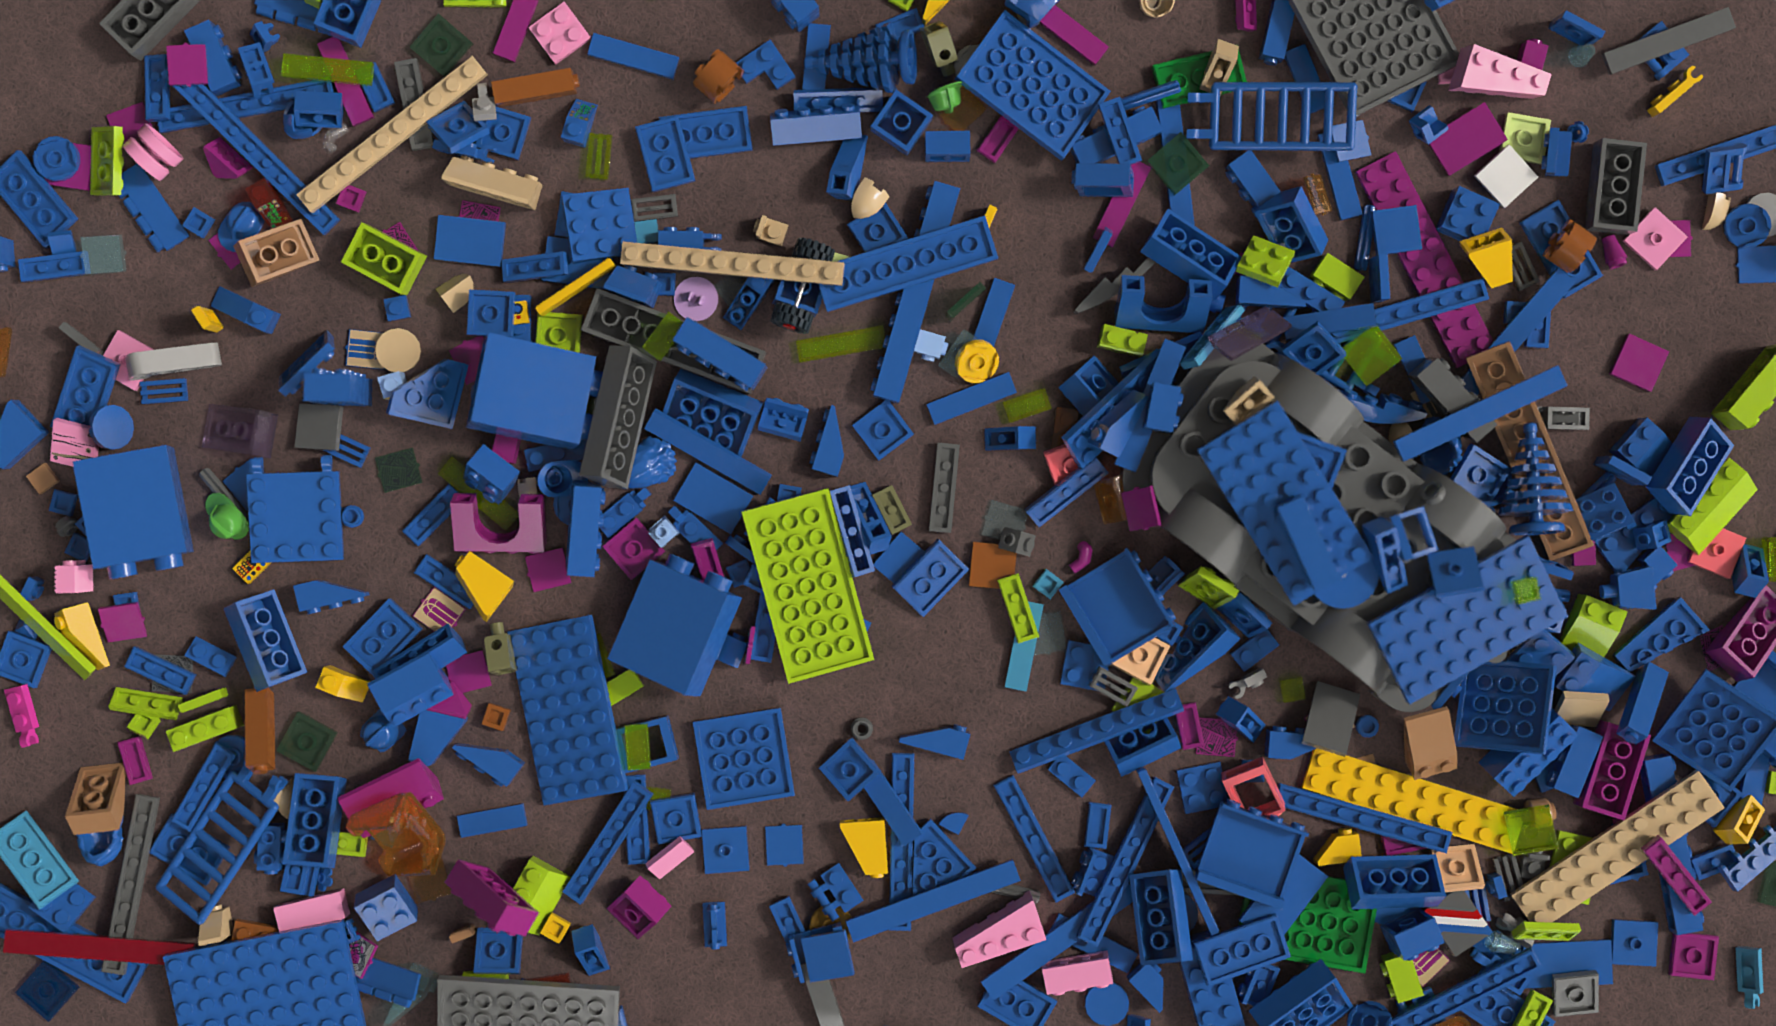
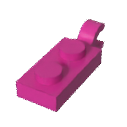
M28 685L5 689L4 693L16 733L21 732L19 738L20 746L23 748L39 743V738L34 729L39 727Z

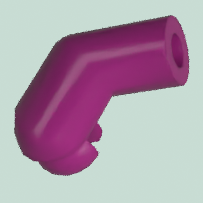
M1081 541L1078 544L1079 558L1069 564L1074 574L1091 562L1093 549L1086 541Z

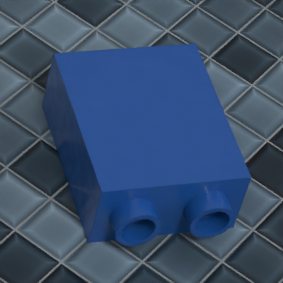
M488 333L482 344L466 428L573 450L580 444V439L587 441L593 415L586 413L588 397H598L603 372L594 370L596 357Z
M163 445L72 461L93 569L107 568L109 579H117L137 575L136 563L154 560L156 571L184 566L182 554L192 553L194 549L174 447Z
M669 554L666 563L649 560L608 660L683 695L701 696L742 597L729 592L733 581L724 576L708 571L705 579L702 580L690 575L694 563L676 555Z

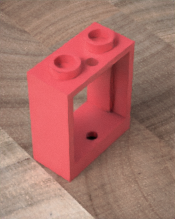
M1263 756L1222 772V782L1230 799L1240 803V807L1245 808L1234 785L1264 775L1275 800L1255 808L1261 810V814L1270 817V814L1279 816L1285 811V802Z

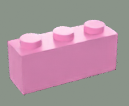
M344 888L314 895V897L281 903L273 908L279 932L342 919L345 921L344 918L350 915Z
M1107 950L1053 959L1042 966L1047 995L1058 996L1067 991L1082 992L1087 988H1105L1109 984H1113Z

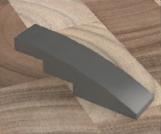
M1148 257L1134 273L1126 267L1112 283L1107 278H1104L1073 312L1077 315L1118 295L1122 275L1142 276L1155 262Z
M1538 407L1547 430H1589L1590 408Z
M806 962L801 963L803 975L820 1026H845L830 979L810 983Z

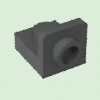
M1530 847L1529 851L1522 850L1521 878L1533 879L1542 873L1545 869V860H1550V855L1543 853V849Z

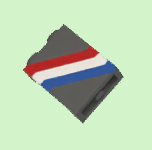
M1465 891L1445 892L1446 897L1437 907H1425L1422 909L1436 919L1442 937L1448 946L1447 950L1454 957L1493 933Z

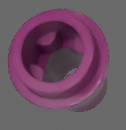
M1615 235L1603 238L1605 265H1608L1609 269H1616L1626 265V258L1628 257Z

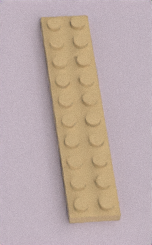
M1695 770L1627 815L1625 821H1618L1510 893V895L1529 922L1552 923L1646 861L1648 858L1640 848L1655 836H1661L1666 844L1670 845L1725 807L1702 774Z

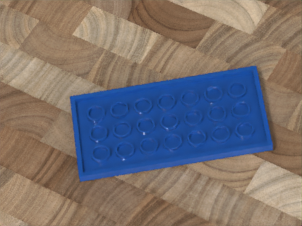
M1278 401L1273 402L1197 449L1294 606L1316 592L1310 586L1274 505L1298 494L1310 499L1314 508L1311 514L1314 519L1318 518L1323 528V531L1320 532L1323 540L1327 539L1333 550L1330 553L1333 561L1337 560L1341 567L1342 573L1339 574L1340 578L1374 558Z
M1523 536L1478 561L1484 591L1436 598L1433 586L1367 622L1408 704H1412L1568 617L1529 536Z
M587 615L508 631L507 633L511 635L517 666L516 676L543 805L628 790L593 616Z

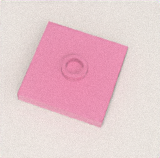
M1654 207L1638 223V231L1627 235L1622 241L1650 267L1658 270L1688 236Z
M117 330L103 356L121 364L116 380L137 391L140 387V382H143L144 379L129 380L125 357L130 353L154 349Z

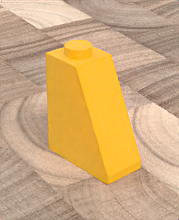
M1503 228L1460 241V246L1491 288L1513 282L1512 239Z
M469 551L466 556L462 555L456 562L455 575L482 619L487 622L512 589L514 581Z
M884 817L840 820V828L865 875H870V878L884 877V874H888Z

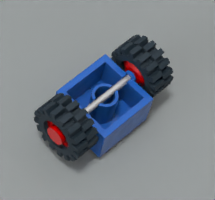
M798 238L792 257L832 261L835 250L816 240ZM780 280L772 302L775 307L770 322L778 327H783L785 330L808 334L813 318L817 315L822 301L819 285Z

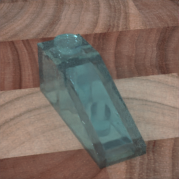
M414 962L409 970L421 974L416 999L412 1001L409 1008L393 1003L383 1026H391L424 1000L430 992L434 993L438 986V980L436 979L439 973Z

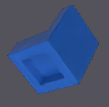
M1430 105L1409 120L1414 135L1428 145L1449 129L1447 124L1437 119L1434 108Z

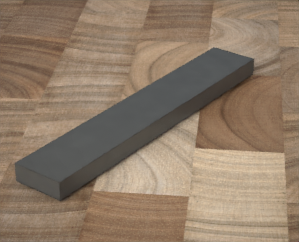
M1727 7L1603 53L1602 58L1608 74L1612 75L1731 31L1736 26L1730 9Z

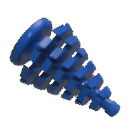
M889 22L881 27L882 31L879 27H875L869 30L870 34L868 35L865 32L858 34L855 41L853 38L843 41L842 47L840 43L832 44L830 49L831 55H829L828 49L825 48L818 52V56H806L804 58V66L806 69L819 68V72L828 75L831 70L832 76L839 79L842 78L844 72V77L849 82L857 79L860 85L866 87L869 86L867 82H870L874 89L882 90L884 88L885 92L894 93L897 90L896 85L899 84V74L897 72L899 67L902 80L906 84H914L916 81L917 48L915 37L911 29L902 31L898 49L895 27L893 23Z
M1532 422L1523 425L1525 439L1519 440L1518 447L1525 448V451L1518 452L1515 456V461H1526V464L1513 466L1510 473L1527 475V478L1509 480L1506 486L1507 489L1528 490L1506 493L1502 500L1508 503L1529 502V504L1501 507L1498 514L1500 516L1513 517L1529 516V522L1510 526L1509 535H1544L1565 532V525L1563 523L1544 522L1543 515L1573 511L1570 503H1542L1547 500L1565 499L1568 496L1564 490L1541 489L1542 487L1558 486L1562 482L1560 477L1540 476V474L1553 473L1556 471L1554 464L1539 463V460L1550 459L1548 451L1538 450L1539 446L1545 444L1542 438H1537V424Z

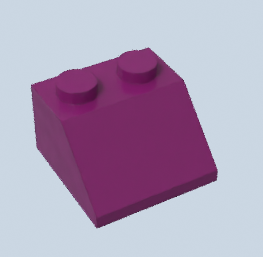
M638 876L607 907V910L639 939L656 925L672 906L647 880Z

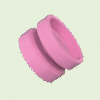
M145 123L137 131L142 142L137 138H130L123 144V147L140 167L157 180L162 181L169 174L165 163L176 167L184 158L166 138L152 126Z

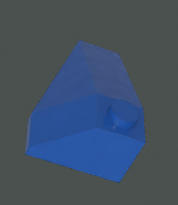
M1205 602L1187 618L1185 622L1188 625L1183 637H1177L1175 641L1178 643L1173 654L1166 655L1154 678L1164 692L1173 690L1223 656L1241 639L1231 626Z

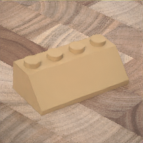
M461 155L460 159L453 157L442 174L441 179L450 186L531 210L536 209L542 189V184L538 182V178L528 174H525V177L517 176V172L504 168L503 171L495 169V165L487 162H482V165L473 163L474 159Z

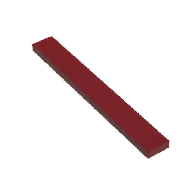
M6 929L3 953L165 965L163 960L165 954L193 949L194 943Z

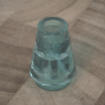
M1586 44L1573 47L1569 52L1571 64L1575 67L1586 66L1595 54L1594 46Z
M1498 930L1492 931L1493 933L1485 939V946L1491 952L1515 955L1521 949L1519 943Z

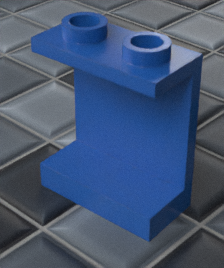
M841 922L789 935L790 942L786 943L788 955H793L795 964L791 966L794 978L799 977L800 983L805 982L801 963L806 962L801 938L842 930Z

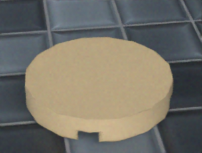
M396 328L390 329L380 336L375 352L381 366L388 371L407 372L418 363L421 347L415 335L408 330Z

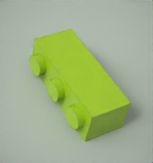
M237 705L167 730L166 734L172 750L175 752L240 728L244 724Z

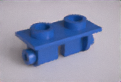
M725 902L703 903L705 947H711L712 950L720 949L721 946H727Z

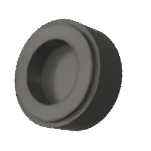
M1436 481L1428 483L1421 491V497L1429 505L1441 502L1446 495L1445 488Z

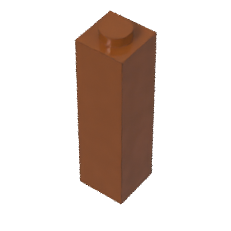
M571 68L491 82L494 101L499 108L577 94L576 88L580 87L578 74H574Z
M255 688L245 689V766L254 774H266L269 770H275L274 693L269 688L256 692Z

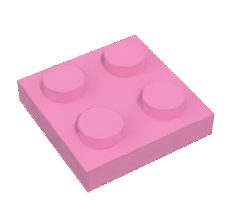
M565 2L528 27L555 64H558L591 40L589 34Z

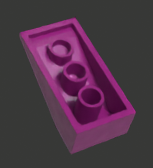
M1766 585L1756 598L1751 597L1717 634L1705 651L1736 682L1754 678L1776 646V594Z

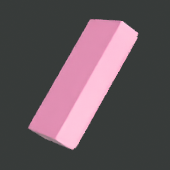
M679 836L645 863V865L657 878L661 879L694 853V850Z

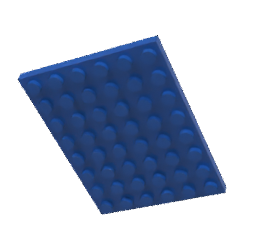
M343 919L167 953L163 956L178 1026H366Z

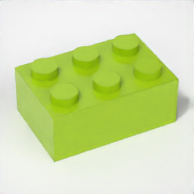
M361 222L341 262L400 294L408 295L427 255L371 225Z

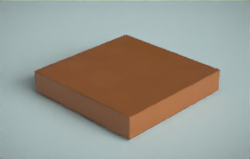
M973 542L969 586L1000 589L997 580L1015 575L1017 553L1000 549L998 547L999 544Z

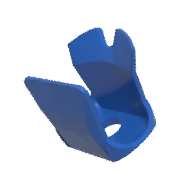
M1006 0L1005 6L1024 18L1028 28L1031 29L1037 26L1060 0Z

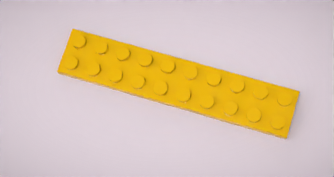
M1318 748L1312 751L1301 786L1304 789L1348 803L1453 832V836L1511 854L1514 852L1523 823L1519 809L1424 779L1414 780L1411 775L1347 755L1343 757Z

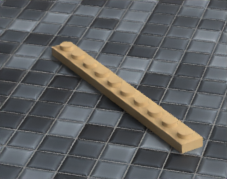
M471 56L300 191L297 196L308 210L314 213L427 124L426 121L441 113L488 76V74L476 59Z
M633 242L622 243L620 264L628 266L842 286L845 266L844 262Z

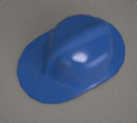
M251 202L236 204L228 212L219 227L218 238L221 245L229 251L236 252L234 245L239 240L258 234L264 225V218Z
M577 460L547 463L541 468L537 476L540 491L548 497L571 495L572 480L588 481L587 478L579 475L582 463Z
M379 709L365 722L361 728L360 737L363 738L366 746L377 749L380 752H385L407 730L402 723L393 727L381 709Z

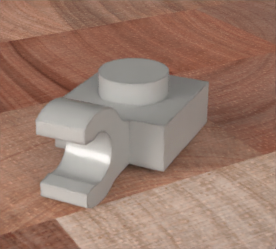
M477 83L479 98L472 99L474 121L497 119L494 97H488L487 83Z
M1258 668L1239 680L1230 682L1227 686L1230 689L1238 686L1239 692L1233 695L1235 699H1238L1244 695L1246 687L1256 688L1263 684V679L1267 678L1264 669Z
M1505 913L1503 919L1497 918L1495 925L1502 930L1512 931L1522 922L1527 921L1521 917L1514 919L1511 915ZM1513 939L1526 949L1534 944V940Z

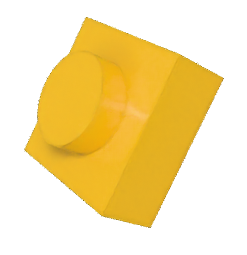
M552 912L540 934L560 944L571 922Z

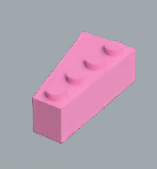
M1473 44L1461 48L1448 91L1533 99L1545 96L1551 74Z
M1029 890L1018 900L1009 902L1005 908L997 913L993 912L984 921L972 925L952 939L960 965L964 968L1045 941L1046 937Z

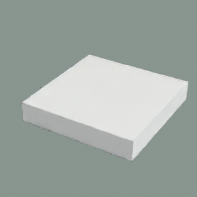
M1506 145L1474 175L1503 208H1506L1538 178L1535 172L1510 145Z

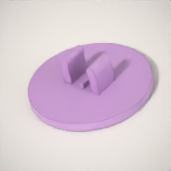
M691 277L682 281L676 288L674 304L678 313L685 319L689 317L694 321H702L710 317L716 310L718 294L710 281L701 277Z

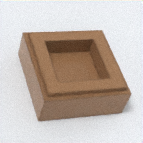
M43 463L26 476L39 494H43L60 481L47 463Z
M470 924L454 930L449 938L451 943H455L473 936L477 931L474 924Z

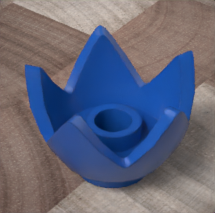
M291 99L283 115V125L286 134L293 139H305L317 134L323 127L295 126L294 101Z

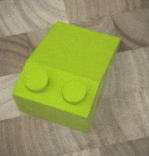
M1578 594L1559 641L1570 651H1572L1577 643H1580L1605 657L1618 636L1628 611L1591 596Z

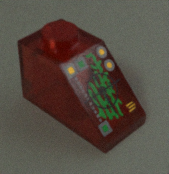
M266 178L245 188L255 208L271 229L293 221L277 190Z

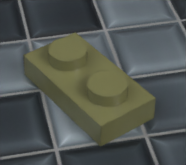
M892 485L873 494L892 535L912 525Z

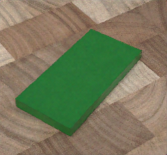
M1239 49L1237 61L1227 82H1247ZM1212 51L1151 66L1156 86L1177 80L1181 87L1180 93L1160 99L1163 109L1188 104V93H1209L1199 88ZM1222 91L1221 95L1232 93L1234 91Z

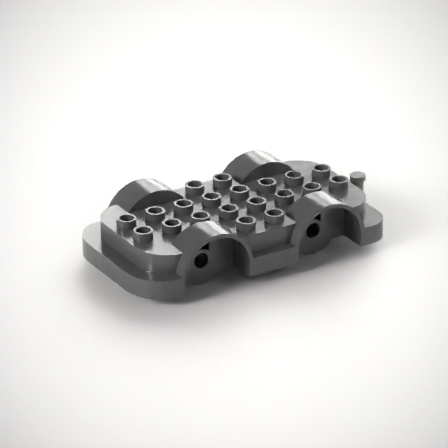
M1250 338L1230 339L1216 345L1199 367L1189 368L1176 385L1181 387L1180 393L1183 394L1182 405L1177 407L1176 415L1179 416L1177 429H1173L1172 433L1152 431L1136 473L1121 467V493L1134 490L1135 487L1141 489L1153 486L1161 521L1159 526L1209 561L1235 585L1234 587L1241 594L1246 595L1252 603L1287 630L1304 637L1345 666L1370 687L1368 692L1386 706L1403 712H1416L1427 708L1436 700L1446 685L1412 704H1408L1367 625V622L1434 586L1427 554L1403 561L1408 585L1387 594L1379 577L1372 595L1355 607H1331L1319 600L1315 594L1294 606L1197 449L1236 426L1224 409L1237 390L1255 376L1274 396L1263 408L1278 401L1297 432L1347 450L1332 490L1364 542L1362 525L1380 517L1388 520V517L1423 506L1438 550L1434 552L1474 546L1477 560L1480 561L1516 541V539L1505 532V524L1489 507L1459 484L1425 465L1416 463L1412 459L1402 462L1395 446L1363 422L1364 418L1360 411L1342 393L1305 366L1284 355L1274 353L1261 342ZM1439 482L1445 488L1446 495L1441 502L1429 505L1421 497V491L1428 483ZM1417 514L1401 518L1412 553L1427 549L1428 547ZM1507 651L1489 660V662H1502L1507 655Z

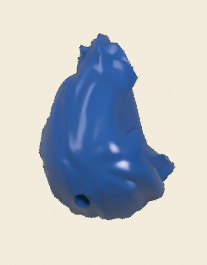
M1443 417L1426 418L1422 427ZM1460 436L1420 454V461L1423 465L1444 476L1448 472H1453L1458 462L1463 459L1461 456L1463 450L1461 449L1462 442Z
M651 436L640 442L637 446L628 488H645L656 483L660 484L667 482L669 477L674 475L677 460L674 457L676 454L671 449L670 443H667L665 440L661 441L657 438H652Z
M123 818L119 830L76 835L78 847L85 861L96 866H104L117 857L122 849L124 839L121 828Z

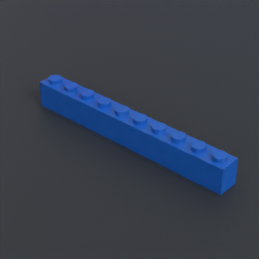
M937 181L934 182L933 187H928L925 199H928L929 203L927 208H922L919 220L923 221L921 229H916L914 237L950 227L960 188ZM934 279L905 288L903 293L898 292L895 305L899 306L897 314L892 313L889 327H893L890 336L886 335L882 347L886 348V353L884 357L880 356L876 368L880 370L878 378L873 379L870 389L874 391L873 397L899 404Z

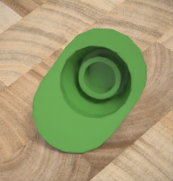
M963 82L945 85L926 96L935 111H944L946 114L952 113L953 108L961 103L960 88Z
M212 493L208 496L205 508L209 515V527L213 534L222 539L233 538L236 540L245 537L249 531V524L243 513L224 494Z

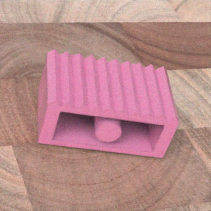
M86 560L62 561V565L54 568L56 570L54 572L56 574L54 577L56 579L54 581L56 583L54 586L56 593L93 591L92 564L86 565Z

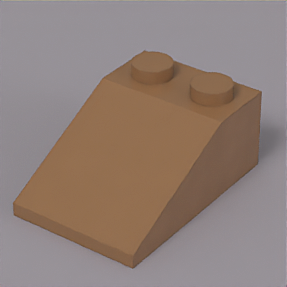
M302 219L239 240L234 245V249L252 287L319 261Z
M1447 706L1404 718L1405 762L1414 780L1428 778L1435 774L1457 769V750Z
M123 763L80 768L65 815L74 835L120 829L124 814L126 778Z

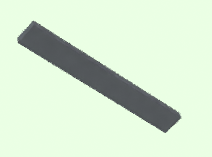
M139 793L135 796L108 936L133 938L160 797ZM103 960L101 972L125 975L128 962Z

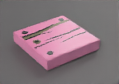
M60 418L54 419L50 461L73 467L72 461L98 457L99 446L94 443L90 436V426Z

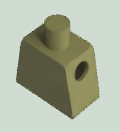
M939 20L920 28L919 30L932 63L937 68H941L944 77L954 74L956 71L953 62L958 60L948 27Z
M503 622L490 624L491 636L484 637L488 672L497 676L516 672L517 666L511 635L504 633ZM502 643L501 648L498 649V645Z

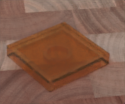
M1121 476L1102 479L1094 484L1104 524L1126 521L1127 516L1121 494L1124 492Z

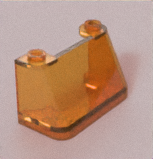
M400 792L351 815L346 829L353 836H361L364 830L370 833L383 848L382 855L379 858V865L388 877L394 874L397 876L436 874L445 846V834L411 792Z

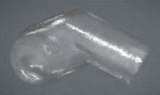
M342 123V128H332L326 132L321 143L326 153H334L337 150V146L334 144L335 141L349 133L345 123Z

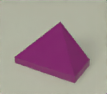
M220 137L203 147L212 174L216 178L237 179L253 167Z
M452 681L450 685L454 695L427 710L466 719L472 705Z

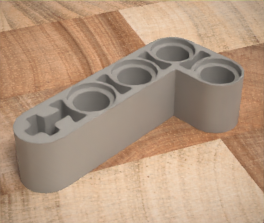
M218 343L130 353L125 357L129 380H141L152 375L206 369L222 365Z

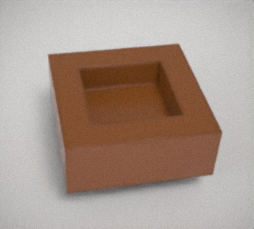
M491 702L488 703L482 725L504 731L511 709Z

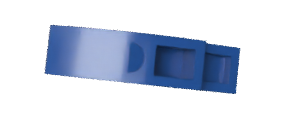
M1337 389L1360 411L1366 422L1396 424L1420 420L1427 416L1422 403L1412 399L1410 401L1403 400L1400 396L1390 393V395L1381 393L1378 400L1370 395L1360 396L1350 389H1345V391Z

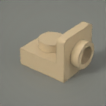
M762 215L761 220H756L753 232H756L757 239L782 247L789 225Z

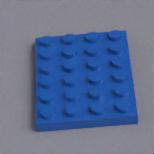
M1004 10L954 79L957 82L962 81V86L1061 161L1068 154L1099 109L1098 105L1103 103L1111 92L1006 10Z

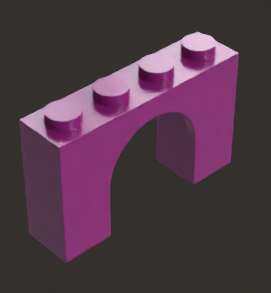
M454 493L450 502L454 551H461L463 553H468L469 551H484L485 553L507 552L510 554L517 552H529L531 554L544 552L547 544L544 494H521L518 502L520 526L512 532L502 534L490 531L480 521L477 493Z

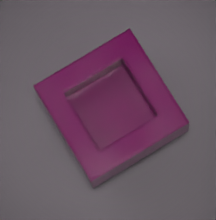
M348 185L340 192L336 204L359 213L367 192Z

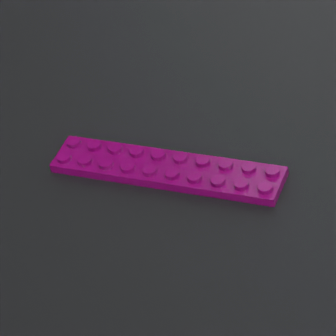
M1395 151L1356 171L1355 173L1371 205L1375 206L1376 210L1417 205L1422 250L1397 253L1418 296L1464 284L1397 152ZM1475 304L1430 317L1455 368L1468 363L1466 357L1486 350L1493 342Z

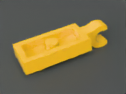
M1691 66L1684 71L1681 82L1676 80L1667 87L1669 90L1664 96L1660 94L1650 102L1652 106L1647 112L1652 117L1660 114L1703 78L1702 74L1696 78L1691 76L1692 70L1696 68L1695 66Z

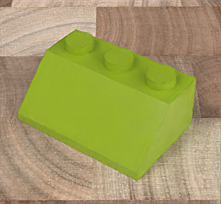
M535 856L530 858L513 889L539 912L528 933L540 935L541 930L561 898L563 890L572 877Z

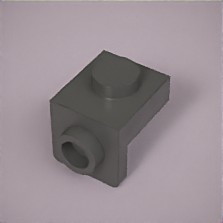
M1004 527L998 547L1030 557L1035 545L1036 535Z

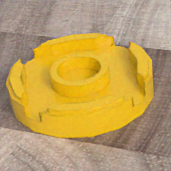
M982 339L965 343L955 357L957 373L970 383L986 381L985 379L995 374L999 364V356L996 349L989 342Z

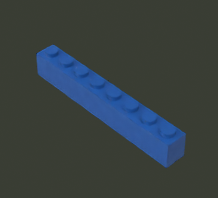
M1658 754L1644 757L1640 775L1646 803L1678 782L1674 774L1676 764L1670 755ZM1686 833L1668 846L1696 880V872L1691 866L1690 860L1692 858V851L1687 844L1686 836H1688V833ZM1659 873L1669 931L1676 935L1703 931L1702 923H1704V916L1702 911L1694 916Z

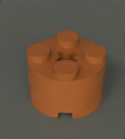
M717 49L710 56V61L706 66L701 64L695 71L697 77L694 79L693 84L709 100L716 104V101H722L735 87L733 85L735 79L738 78L740 80L744 70L728 55Z
M1568 219L1563 225L1562 231L1559 234L1555 232L1548 241L1550 246L1544 251L1543 256L1563 271L1571 273L1584 261V255L1587 250H1592L1597 237L1576 222Z

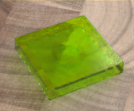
M1378 326L1367 328L1343 347L1346 351L1344 359L1365 386H1368L1403 359Z
M1549 804L1504 812L1513 856L1559 849Z

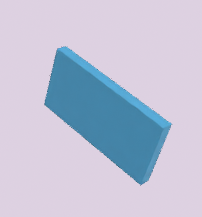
M27 810L0 828V857L39 909H42L79 882V879Z

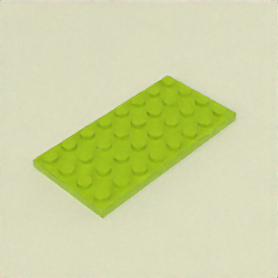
M829 488L741 511L788 684L874 660Z

